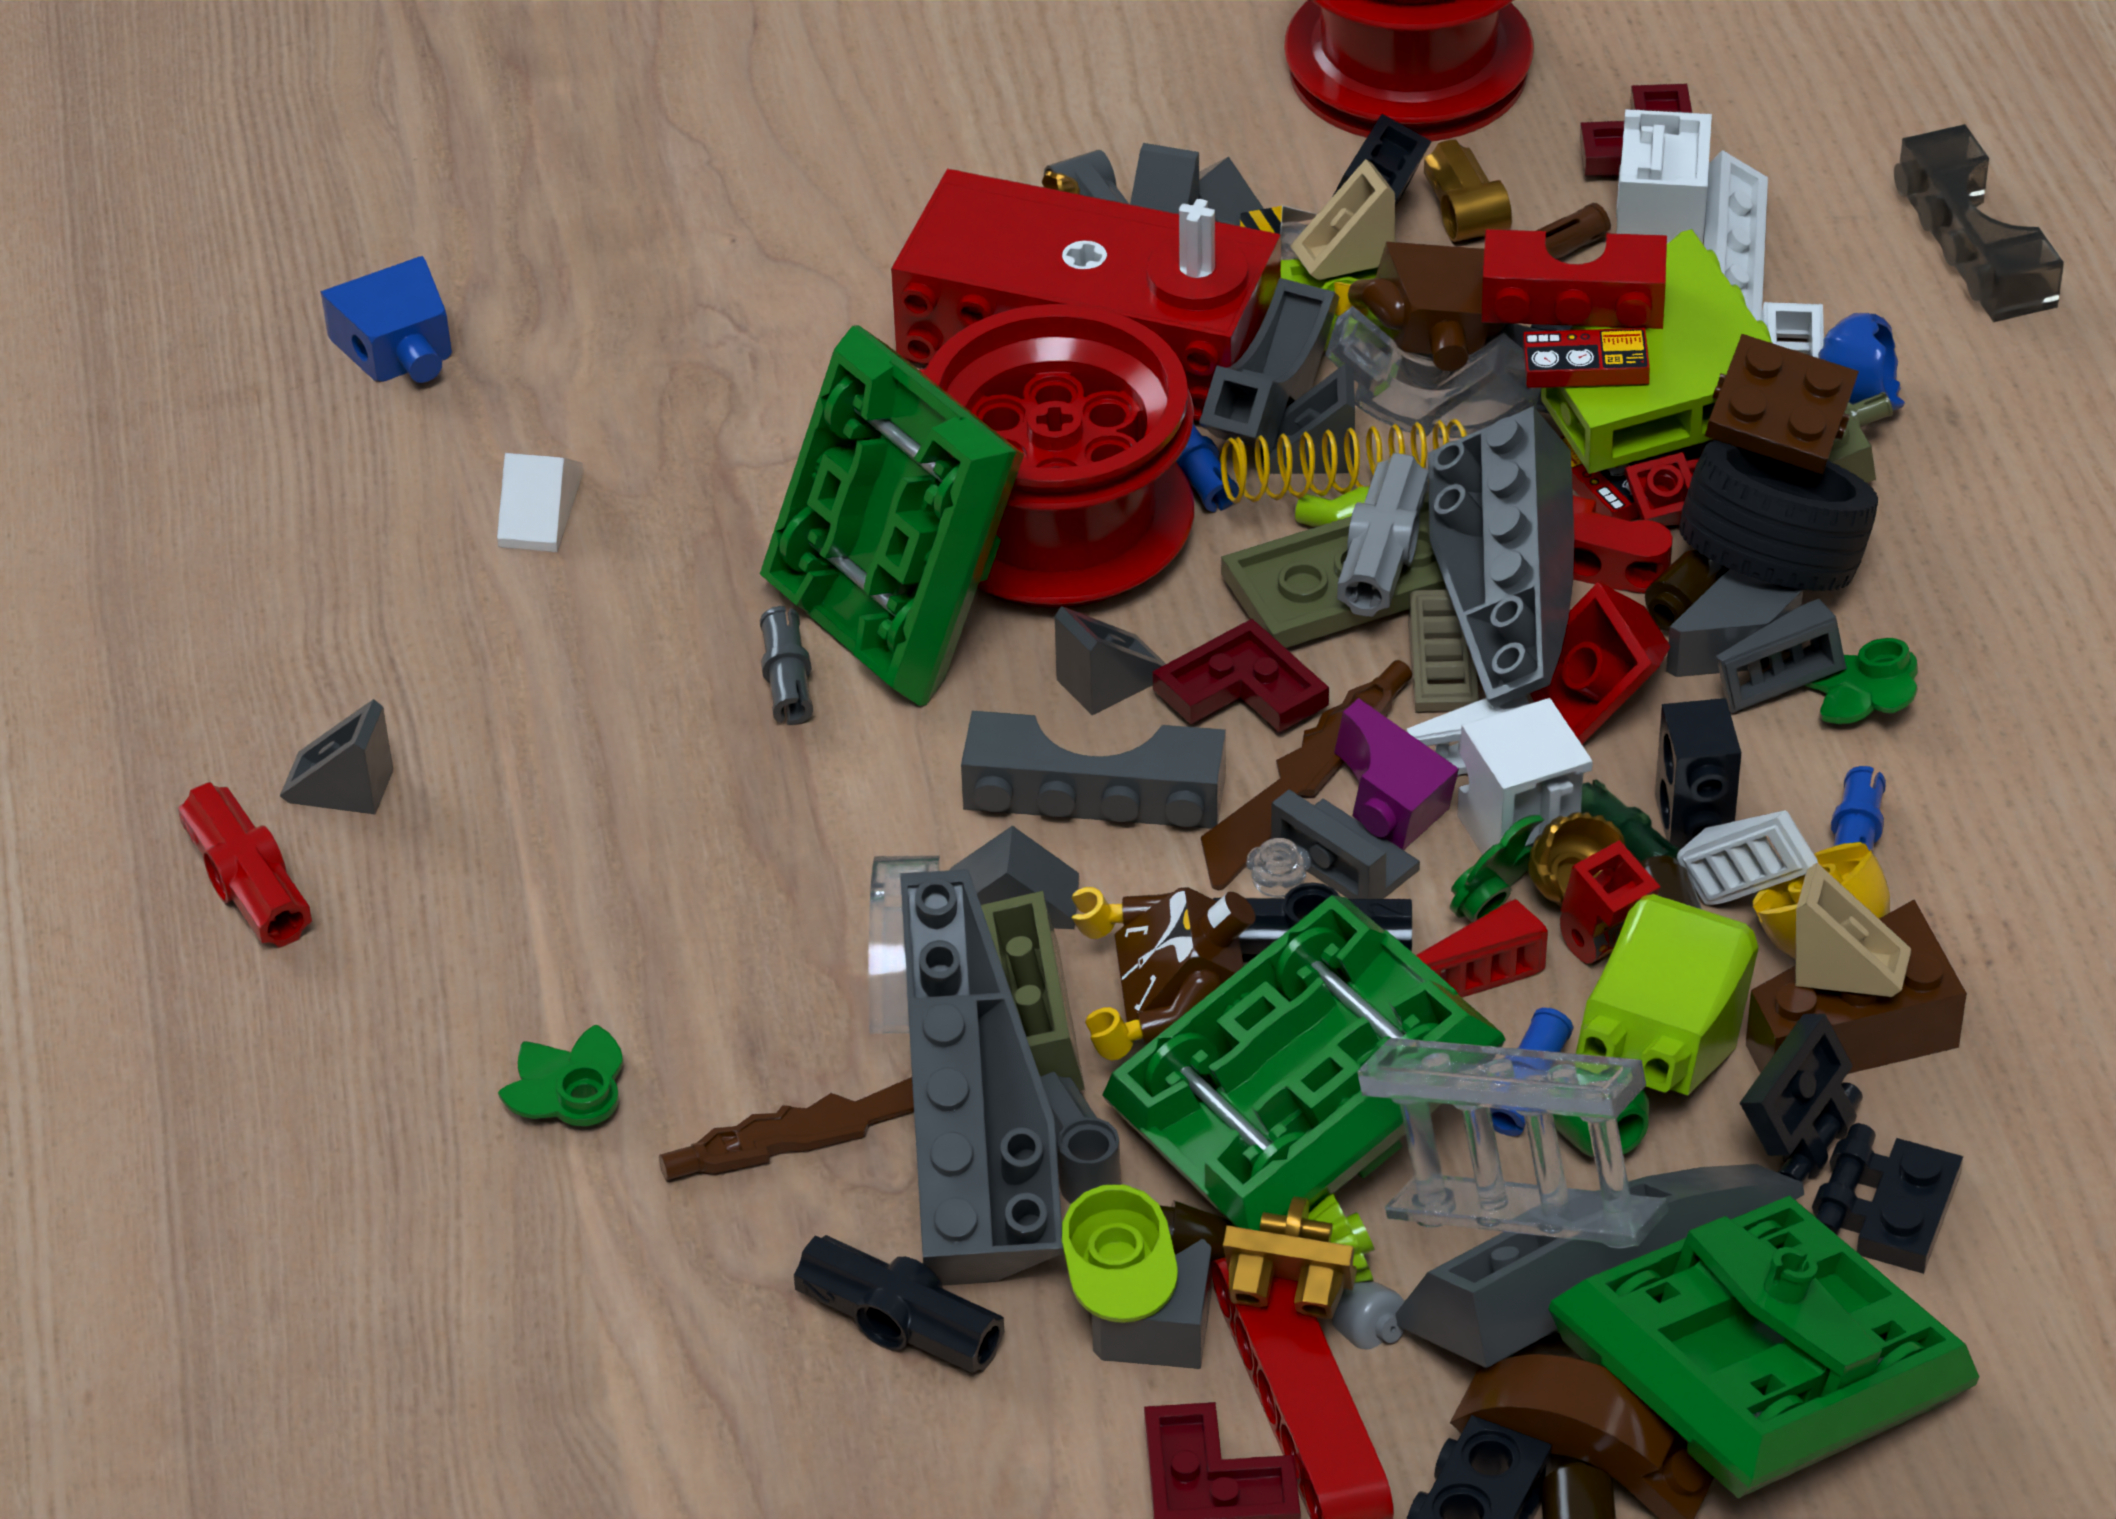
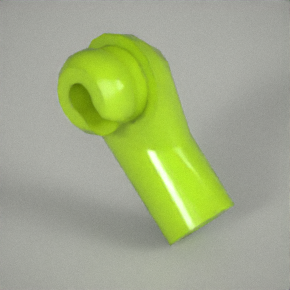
M1359 487L1333 500L1306 494L1298 499L1295 519L1298 523L1318 527L1352 516L1355 504L1357 502H1365L1369 487Z

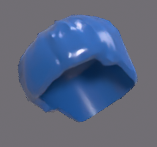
M1853 313L1839 321L1835 327L1828 331L1823 339V347L1819 351L1818 357L1859 371L1849 402L1854 404L1884 391L1891 402L1893 411L1904 406L1905 402L1897 396L1901 387L1900 382L1896 380L1898 359L1890 324L1884 317L1872 313Z

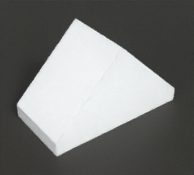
M505 453L497 534L498 547L558 552L583 475V463L560 457Z

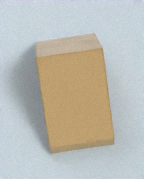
M1365 159L1290 245L1309 274L1317 280L1379 267L1386 241L1395 242V192L1376 167Z
M1818 863L1809 867L1796 909L1795 986L1892 997L1900 992L1903 987L1911 948Z

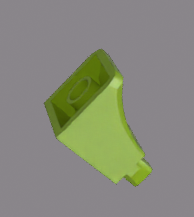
M1655 894L1644 895L1629 910L1611 956L1586 1002L1575 1054L1578 1064L1598 1071H1602L1604 1068L1615 1064L1630 1077L1641 1080L1643 1086L1664 1093L1672 1090L1689 1095L1736 1049L1759 949L1754 931L1743 922Z

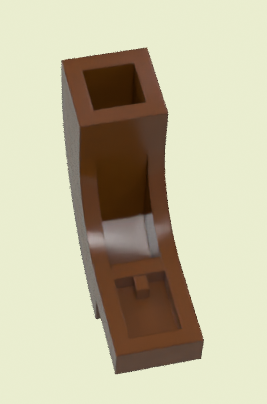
M1544 1354L1520 1355L1503 1359L1488 1368L1484 1367L1478 1370L1450 1421V1424L1462 1433L1471 1415L1550 1443L1552 1444V1454L1583 1460L1614 1477L1659 1519H1694L1714 1479L1713 1475L1687 1453L1688 1443L1677 1431L1606 1367L1571 1357Z

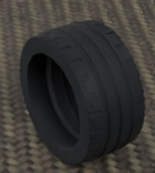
M1713 440L1706 444L1693 472L1690 487L1688 488L1682 508L1679 531L1683 539L1700 554L1748 577L1794 589L1812 591L1839 590L1851 583L1861 563L1875 522L1878 496L1874 489L1864 482L1863 479L1831 461H1827L1822 475L1718 440Z

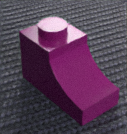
M1359 698L1343 711L1334 753L1347 763L1359 782L1352 816L1360 821L1371 834L1377 837H1384L1402 850H1405L1449 810L1459 768Z

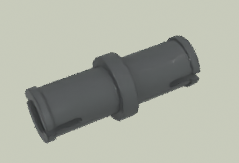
M777 606L766 610L760 618V627L763 632L766 651L761 660L763 677L771 686L774 718L782 723L785 719L784 706H786L787 725H796L807 721L813 713V705L810 700L807 677L812 670L811 660L807 650L802 647L799 614L795 609L790 608L788 611L789 625H787L785 606Z

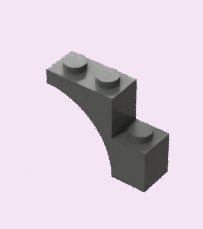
M1279 278L1265 318L1246 352L1230 367L1216 366L1199 424L1217 438L1227 440L1232 437L1235 440L1239 437L1244 442V445L1254 448L1256 439L1262 435L1267 441L1269 452H1272L1286 405H1291L1312 389L1340 297L1334 291Z

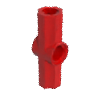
M208 782L191 789L189 797L178 807L180 821L191 837L192 842L203 855L207 874L220 899L224 903L234 901L261 943H273L280 948L299 940L301 932L312 922L310 906L286 873L281 851L271 832L264 825L259 827L253 825L228 787H217Z

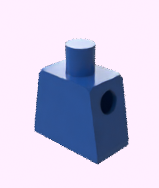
M423 256L320 291L329 339L374 381L384 382L408 373L416 382H428L440 373L442 361L448 359L452 353L446 311Z

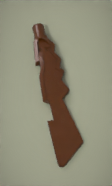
M1400 660L1393 661L1372 682L1349 690L1342 704L1322 712L1317 726L1304 730L1302 747L1276 760L1280 779L1201 836L1209 879L1213 889L1223 890L1271 842V805L1274 800L1289 789L1299 796H1315L1344 763V760L1334 753L1343 711L1359 698L1383 716L1387 715L1392 708V700L1395 698V695L1412 678V671L1406 663Z
M912 1077L857 1101L830 1093L808 1108L782 1105L777 1113L752 1114L737 1126L713 1128L697 1143L691 1144V1146L660 1154L659 1163L662 1174L666 1181L696 1172L716 1174L768 1163L770 1156L784 1152L808 1151L865 1137L870 1124L914 1112Z

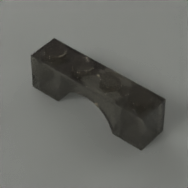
M1966 124L1902 138L1900 163H1897L1894 167L1896 188L1902 197H1907L1918 213L1924 230L1931 231L1942 247L1946 262L1950 266H1955L1966 282L1971 298L1975 302H1980L1991 320L1998 322L2057 308L2064 261L2039 227L2016 226L1990 218L1976 208L1984 203L1989 157Z

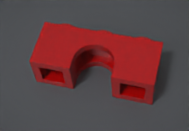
M1486 229L1482 284V323L1663 329L1667 235L1606 233V248L1599 258L1584 264H1568L1553 258L1548 253L1545 246L1546 231Z

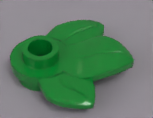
M1876 639L1862 646L1858 656L1844 655L1847 669L1804 685L1827 693L1820 710L1821 719L1826 723H1854L1864 719L1874 709L1893 714L1908 706L1917 694V684L1913 680L1918 673L1917 658L1909 651L1908 645L1900 639Z
M1529 815L1513 823L1504 833L1499 844L1489 848L1474 866L1466 870L1455 881L1451 888V892L1455 896L1451 901L1450 910L1458 918L1466 916L1472 923L1506 902L1512 891L1511 886L1528 870L1530 849L1533 846H1525L1533 829L1545 821L1540 815Z
M593 1025L578 1038L571 1052L524 1041L520 1045L518 1055L520 1080L500 1089L498 1096L509 1110L526 1118L558 1117L563 1122L575 1126L598 1124L609 1118L615 1112L619 1103L618 1087L614 1080L623 1066L621 1048L611 1034L599 1025Z

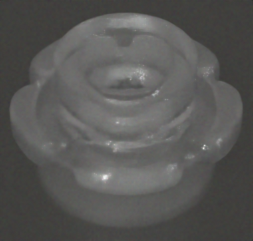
M1273 838L1264 842L1261 847L1253 848L1247 856L1246 865L1249 870H1252L1253 884L1259 892L1270 897L1282 898L1285 897L1291 888L1304 884L1306 878L1305 870L1311 867V859L1303 847H1297L1292 841L1285 838Z

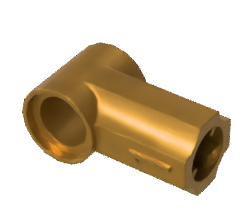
M1457 139L1438 143L1435 150L1424 157V174L1440 200L1442 221L1451 241L1457 242L1485 236L1486 229L1509 230L1511 228L1512 210L1504 184L1500 180L1489 182L1470 148L1461 146Z

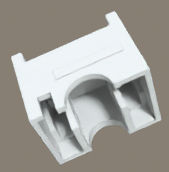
M1625 109L1622 160L1619 170L1616 210V234L1667 235L1668 244L1680 232L1692 229L1703 244L1712 114Z
M1550 698L1461 725L1460 755L1468 772L1469 784L1459 787L1458 818L1482 855L1493 845L1499 844L1502 836L1513 823L1524 817L1540 815L1545 820L1533 829L1527 839L1525 846H1533L1536 837L1542 834L1545 826L1550 824L1553 819L1559 816L1567 817L1575 812L1581 813L1583 773L1592 771L1593 761Z

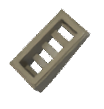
M1415 590L1409 595L1408 629L1415 712L1453 711L1479 701L1477 670L1448 590ZM1463 679V683L1427 684V680Z

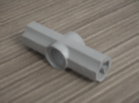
M1393 453L1388 460L1378 462L1365 502H1357L1353 509L1348 533L1347 557L1343 563L1341 575L1338 578L1337 599L1350 607L1353 614L1374 617L1377 611L1389 608L1402 567L1412 564L1419 533V513L1428 491L1429 470L1421 467L1416 462L1414 456Z

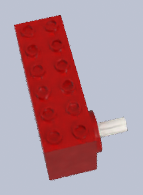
M947 168L891 268L896 352L907 361L928 365L939 348L956 333L991 315L1015 308L1046 304H1070L1099 308L1123 315L1146 326L1159 335L1172 348L1182 363L1186 374L1194 409L1193 420L1200 421L1216 366L1227 368L1236 363L1252 343L1265 318L1278 280L1281 278V234L1216 222L1215 210L1209 209L1208 201L1203 199H1196L1194 205L1182 204L1179 208V214Z

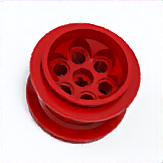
M1307 0L1291 18L1285 34L1284 51L1289 66L1291 83L1296 94L1308 109L1327 123L1341 130L1367 138L1381 114H1384L1430 141H1439L1462 136L1485 127L1500 118L1516 103L1526 85L1528 70L1534 54V40L1527 20L1512 3L1514 0Z
M1070 304L1033 305L1011 309L981 319L956 333L934 354L924 371V375L1024 454L996 533L1001 539L988 579L979 581L978 589L1005 600L1029 606L1045 608L1076 607L1109 599L1142 584L1158 574L1177 556L1188 539L1194 520L1193 491L1188 478L1176 462L1191 436L1194 409L1182 363L1172 348L1159 335L1133 319L1099 308Z

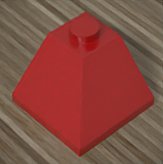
M1598 581L1569 611L1561 654L1550 685L1529 694L1534 702L1550 698L1577 739L1583 744L1660 667L1671 646L1645 606Z

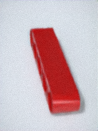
M1226 1258L1214 1260L1212 1262V1279L1220 1309L1282 1454L1294 1455L1298 1491L1310 1519H1393V1500L1385 1471L1316 1317L1306 1316L1295 1311L1294 1300L1298 1281L1273 1277L1268 1306L1258 1308L1235 1304L1231 1302L1229 1293V1270Z

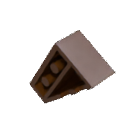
M1915 899L1879 918L1911 948L1902 990L1894 996L1888 997L1795 986L1796 965L1751 990L1746 1046L1760 1073L1803 1014H1826L1853 1065L1848 1074L1959 1048L1967 993Z

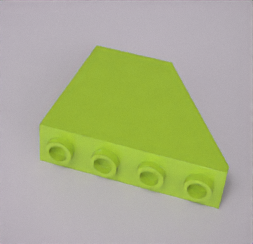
M1692 229L1680 232L1667 244L1663 329L1645 328L1650 365L1649 384L1541 388V401L1589 474L1713 440L1712 438L1705 437L1708 421L1716 403V399L1712 398L1715 387H1717L1720 374H1727L1741 334L1772 343L1765 323L1754 318L1746 306L1741 289L1736 284H1730L1721 271L1715 252L1711 249L1706 250ZM1573 326L1570 330L1622 329L1625 327Z

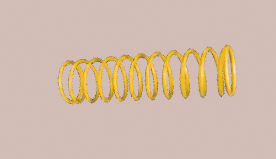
M1454 418L1450 420L1446 427L1441 420H1438L1433 428V449L1439 448V426L1442 431L1444 445L1449 442L1452 425L1456 424L1462 437L1467 436L1462 423ZM1416 422L1411 429V452L1416 462L1421 467L1426 468V434L1423 426ZM1396 423L1391 426L1389 431L1388 445L1390 458L1395 453V430L1398 436L1399 454H1405L1402 430ZM1371 426L1366 436V448L1370 469L1374 475L1376 466L1373 458L1372 434L1374 433L1376 440L1377 463L1382 462V442L1377 428ZM1351 427L1345 433L1344 452L1351 481L1347 488H1341L1335 481L1338 465L1336 440L1334 434L1329 429L1324 432L1322 437V456L1329 482L1326 489L1321 491L1313 484L1315 450L1312 437L1307 431L1301 435L1299 447L1303 474L1307 481L1302 492H1296L1290 484L1292 476V449L1289 438L1284 433L1281 434L1277 442V457L1284 486L1281 493L1276 495L1268 487L1270 473L1268 444L1262 435L1258 436L1255 442V462L1262 486L1257 496H1251L1245 488L1247 455L1244 442L1239 437L1235 440L1231 437L1226 440L1221 454V475L1225 493L1228 499L1237 504L1241 501L1243 495L1253 503L1257 502L1265 492L1272 499L1279 500L1282 499L1287 490L1299 499L1304 497L1310 488L1315 494L1324 496L1327 495L1332 486L1343 495L1350 492L1354 485L1358 488L1365 487L1357 479L1360 466V447L1357 433ZM1417 428L1421 439V464L1416 445ZM1350 435L1354 445V469L1350 454ZM1328 436L1331 443L1332 467H1330L1328 458ZM1305 440H1307L1309 449V470L1306 462ZM1283 441L1286 447L1287 470L1285 469L1283 458ZM1230 444H1233V468L1239 485V493L1236 498L1232 495L1227 476V452ZM1261 444H1262L1263 455H1264V473H1263V469H1262L1261 455H1260V447H1261Z

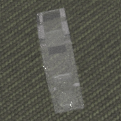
M1354 306L1337 317L1325 354L1337 368L1346 363L1354 370V380L1358 383L1355 405L1390 426L1396 423L1401 430L1410 433L1414 423L1419 422L1423 426L1426 436L1433 437V428L1438 420H1441L1447 427L1450 420L1455 418L1462 423L1467 435L1494 424L1502 418L1510 417L1532 406L1536 408L1541 388L1526 387L1523 349L1505 333H1502L1480 350L1469 355V360L1462 368L1455 371H1444L1435 366L1432 358L1404 352L1397 348L1395 341ZM1456 424L1452 425L1449 438H1462ZM1439 426L1438 438H1443L1442 431Z
M940 855L874 856L869 909V1034L909 1033L900 873L940 871Z

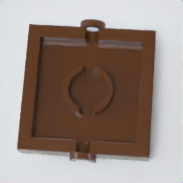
M1741 334L1727 374H1720L1717 387H1715L1712 398L1716 399V403L1708 421L1705 437L1823 475L1835 439L1842 440L1850 417L1849 414H1845L1859 371Z

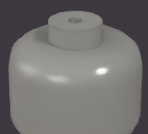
M1373 1281L1354 1283L1353 1290H1343L1332 1318V1325L1355 1347L1360 1349H1372L1384 1341L1388 1343L1396 1342L1402 1336L1404 1329L1397 1326L1395 1313L1405 1300L1396 1291Z

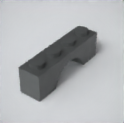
M972 711L961 762L963 810L1212 829L1219 822L1226 776V729L1161 725L1148 741L1133 750L1110 756H1088L1065 750L1049 740L1041 730L1035 715Z

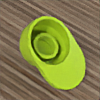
M1122 1184L1102 1185L1086 1191L1069 1206L1062 1221V1246L1073 1293L1084 1309L1101 1319L1121 1323L1139 1321L1161 1310L1170 1301L1175 1292L1178 1282V1268L1168 1223L1160 1205L1144 1191Z

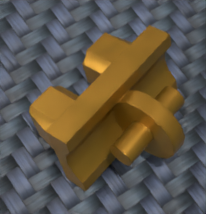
M1294 1196L1291 1200L1287 1216L1262 1213L1260 1231L1227 1226L1223 1248L1229 1270L1231 1302L1258 1308L1268 1306L1273 1277L1298 1281L1294 1300L1295 1311L1306 1316L1331 1319L1341 1299L1343 1289L1353 1290L1357 1272L1356 1266L1353 1265L1354 1248L1350 1245L1331 1243L1333 1224L1309 1220V1200Z

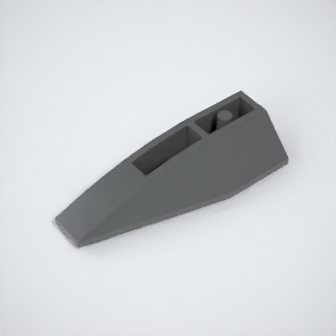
M1534 406L1510 417L1502 418L1494 424L1456 441H1450L1428 453L1430 543L1486 698L1494 708L1550 685L1561 654L1569 619L1573 586L1575 539L1571 450Z
M969 870L900 873L923 1264L936 1274L942 1286L996 1282L1064 1253L1054 1115Z
M1758 1164L1698 1167L1651 1175L1590 1192L1536 1214L1427 1272L1395 1313L1397 1326L1488 1368L1503 1359L1513 1357L1515 1352L1545 1336L1558 1334L1559 1331L1548 1310L1550 1302L1584 1279L1687 1237L1689 1230L1723 1216L1733 1219L1789 1195L1796 1200L1804 1195L1803 1182Z

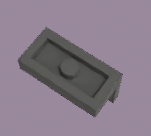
M1289 789L1272 802L1271 848L1348 899H1384L1420 870V861L1384 837H1377L1371 834L1361 822L1324 798L1313 805Z

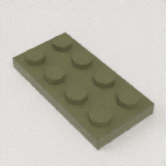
M1429 492L1425 495L1423 507L1419 513V533L1412 564L1402 567L1390 607L1377 611L1374 617L1353 614L1350 607L1337 599L1338 578L1341 575L1343 563L1347 557L1348 533L1352 516L1221 556V575L1250 619L1256 621L1285 648L1409 609V595L1415 590H1447L1430 543Z

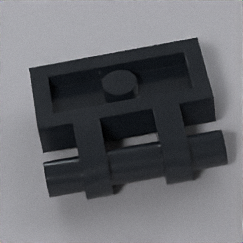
M1803 1014L1740 1101L1743 1111L1768 1156H1782L1784 1164L1778 1173L1803 1182V1184L1807 1178L1813 1179L1819 1175L1828 1162V1148L1835 1138H1843L1848 1133L1850 1127L1856 1121L1855 1109L1863 1099L1862 1092L1858 1087L1848 1082L1842 1083L1853 1065L1826 1014Z
M1853 1124L1846 1138L1838 1141L1829 1161L1833 1172L1829 1182L1824 1183L1818 1189L1812 1204L1813 1213L1818 1220L1837 1236L1840 1228L1860 1233L1857 1253L1861 1256L1924 1274L1961 1175L1963 1156L1896 1138L1889 1157L1879 1155L1872 1150V1145L1876 1138L1874 1130L1865 1124ZM1857 1184L1877 1189L1872 1202L1857 1198L1854 1193Z

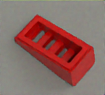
M1514 899L1416 956L1453 987L1460 997H1465L1530 977L1544 970L1546 966L1548 930L1534 914L1517 899Z

